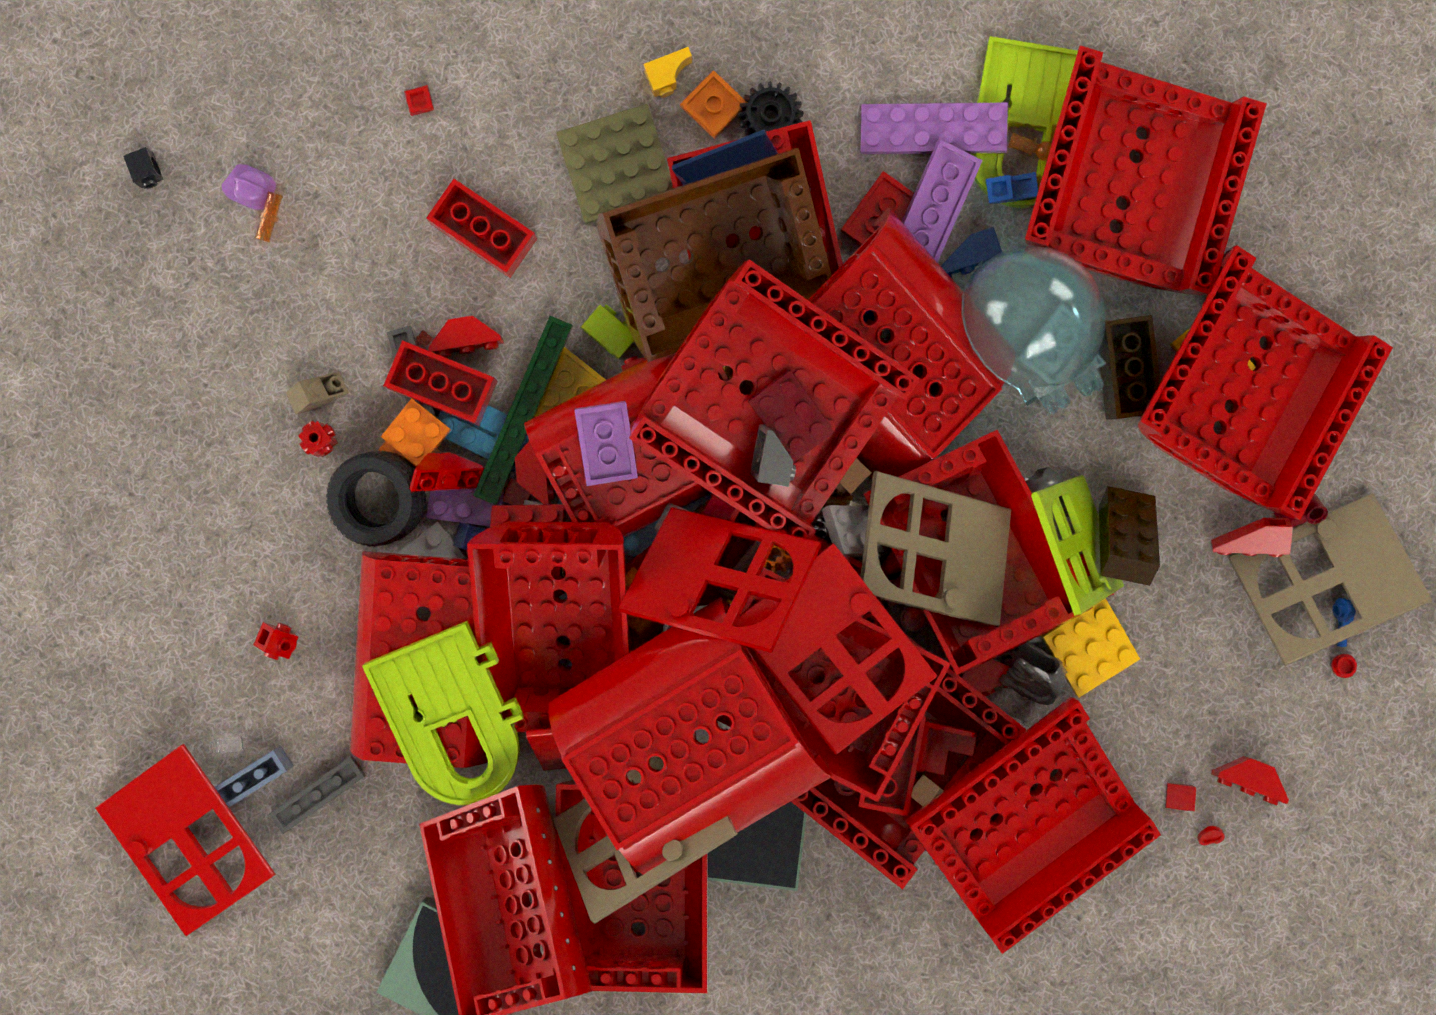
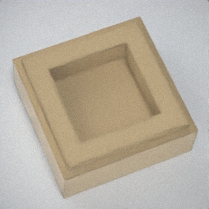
M922 775L913 787L911 797L922 806H925L944 790L928 777Z

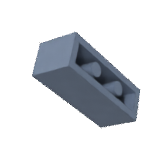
M279 746L215 786V789L227 806L230 807L291 769L293 764L282 747Z

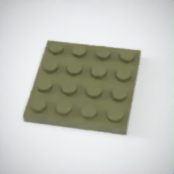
M648 104L556 132L585 225L597 221L599 213L673 189L670 172Z

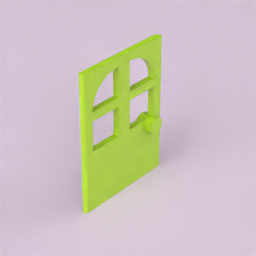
M1079 475L1032 493L1031 497L1074 616L1084 613L1124 587L1122 580L1100 576L1099 515L1085 477ZM1060 496L1063 497L1065 506L1067 508L1069 517L1075 530V534L1073 535L1070 530L1068 521L1066 519L1064 510L1062 508L1059 499ZM1053 514L1057 522L1060 534L1062 536V540L1060 541L1056 533L1053 521ZM1081 551L1083 552L1090 576H1087L1079 555ZM1068 558H1070L1079 585L1069 569L1066 561Z

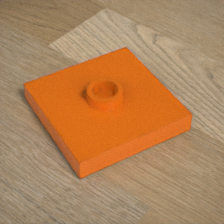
M713 70L682 101L680 107L708 134L716 139L738 116V113L742 112L740 103L748 102Z

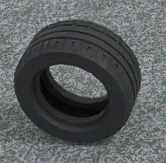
M386 451L366 452L351 457L342 463L332 474L333 476L328 483V493L326 494L328 514L331 515V521L334 522V526H337V530L342 535H345L347 539H350V541H355L357 544L369 547L387 545L411 533L420 523V520H422L427 501L425 491L411 492L410 490L415 466H412V463L408 462L406 458ZM368 472H376L386 476L394 484L398 492L399 507L395 517L388 524H377L367 520L360 513L355 503L357 483Z

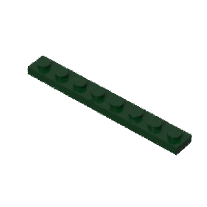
M549 316L473 496L498 505L515 465V457L521 451L527 437L524 423L533 419L538 411L573 328L572 324Z

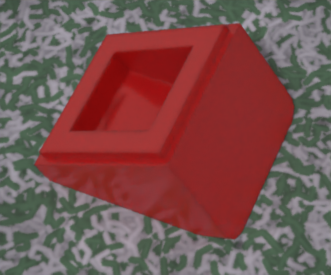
M1167 783L1165 808L1195 811L1196 787L1186 784Z

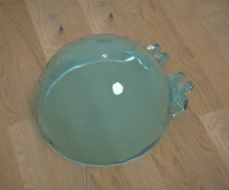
M1022 246L998 253L974 271L967 281L962 296V318L966 335L982 363L999 379L1018 389L1027 406L1040 400L1049 414H1055L1059 409H1065L1070 404L1069 397L1063 387L1074 382L1083 396H1090L1093 391H1099L1103 388L1104 382L1097 370L1106 365L1099 353L1106 327V310L1097 282L1082 264L1064 252L1052 248Z

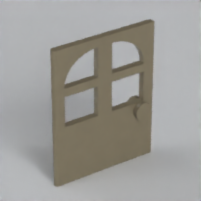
M874 471L860 577L876 598L992 627H999L1011 509ZM899 494H910L906 531L880 524L886 505ZM923 498L948 505L945 541L919 535ZM877 544L904 551L900 588L893 585L883 573L878 559ZM916 554L942 561L939 592L935 597L912 592Z
M1373 493L1329 512L1326 519L1318 524L1307 522L1292 529L1291 543L1312 534L1319 541L1333 567L1325 572L1303 581L1290 555L1277 557L1292 586L1262 599L1258 588V571L1262 561L1268 554L1246 556L1242 553H1237L1229 557L1235 573L1285 666L1432 601ZM1342 584L1360 619L1330 632L1312 596ZM1301 602L1319 637L1304 639L1293 636L1284 631L1271 615Z
M653 756L650 759V765L653 769H663L664 763L660 757ZM637 770L628 771V779L632 783H639L641 781V775ZM585 798L553 818L590 920L593 923H597L738 834L731 819L726 816L681 842L672 840L666 843L662 853L667 860L637 878L633 866L619 850L615 849L608 835L579 853V831L583 821L592 811ZM615 855L627 885L615 890H605L596 887L590 881L586 872Z

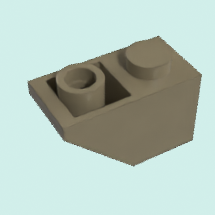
M337 371L299 381L286 392V395L297 415L315 410L349 392L340 372Z

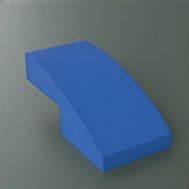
M1036 172L986 179L989 204L1029 200L1037 197L1038 183Z

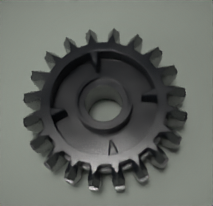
M771 81L768 82L767 88H764L762 83L758 84L759 91L751 88V96L746 94L743 96V99L748 103H740L742 112L738 113V118L743 120L740 122V127L747 128L744 132L745 136L761 130L767 132L803 122L799 119L804 114L802 110H799L802 107L801 101H795L797 94L789 95V86L784 91L781 90L782 84L780 82L777 84V88L772 87ZM771 110L776 112L777 117L769 119L764 114Z

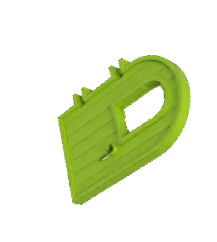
M990 36L977 103H1004L1007 85H1012L1008 102L1010 107L1008 108L1007 135L1009 126L1017 128L1019 126H1027L1028 128H1034L1033 130L1043 132L1036 170L1039 190L1078 50ZM969 153L983 160L976 174L975 181L988 196L986 179L1004 176L1002 173L1004 153ZM1036 198L1000 204L1014 208L1034 207Z
M467 621L362 665L413 777L431 796L455 805H469L498 794L508 784L516 769L520 752L519 738L513 723L522 720L524 717L516 698H512L505 703L503 702L488 668L499 662L497 654L491 642L482 647L478 646ZM485 653L488 660L479 664L475 656ZM410 694H412L418 706V712L421 713L423 717L417 716V708L415 709L409 697ZM510 708L512 716L503 719L501 712ZM468 716L488 759L485 772L475 778H466L459 775L452 766L436 728L444 727L448 722L454 723L458 719Z

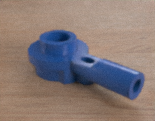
M1338 598L1332 608L1333 615L1338 620V629L1354 621L1356 610L1350 600ZM1347 639L1337 643V646L1347 647Z

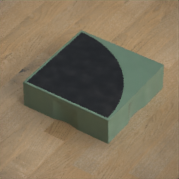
M790 801L737 832L736 836L708 853V880L798 891L807 814Z
M426 897L421 902L376 993L420 1015H459L435 900Z

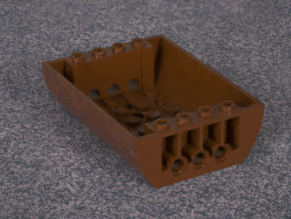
M793 148L599 213L598 233L627 326L640 352L648 362L678 351L710 301L713 300L736 270L749 259L807 300L832 276L799 148ZM753 226L760 228V235L756 239H751L749 236V231ZM733 233L736 234V245L728 247L726 244L727 236ZM683 250H689L691 253L690 260L687 263H681L679 254ZM659 258H666L668 262L667 268L663 271H658L655 267L656 261Z

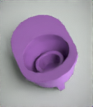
M243 164L236 165L222 184V190L228 198L255 210L265 209L270 206L276 187L275 181L268 174Z

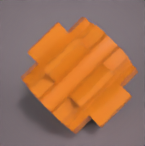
M774 545L764 568L774 573H777L779 570L785 572V564L791 561V557L786 555L785 550ZM773 555H779V556H781V557H777V558H776V561H774V562L769 561V560L773 559Z

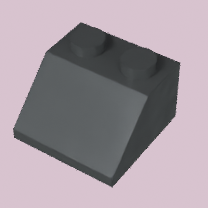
M759 424L750 475L758 482L789 487V482L794 480L796 466L793 465L794 461L774 431L764 424Z

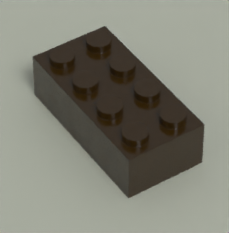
M1147 315L1095 323L1106 420L1142 416L1160 384L1153 316Z
M1107 486L1099 504L1100 576L1148 586L1151 585L1160 567L1156 496Z

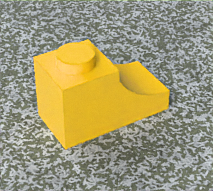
M689 47L643 64L644 72L654 97H668L674 93L673 90L677 89L676 78L684 67L692 63V54Z

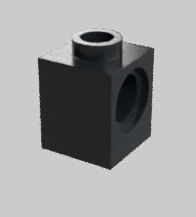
M147 147L123 156L133 183L140 188L150 189L157 186V182L164 180L154 153Z

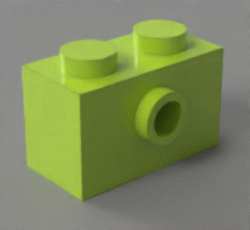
M607 304L604 307L598 305L580 328L616 359H619L634 339L625 320L623 323L615 317L617 313Z

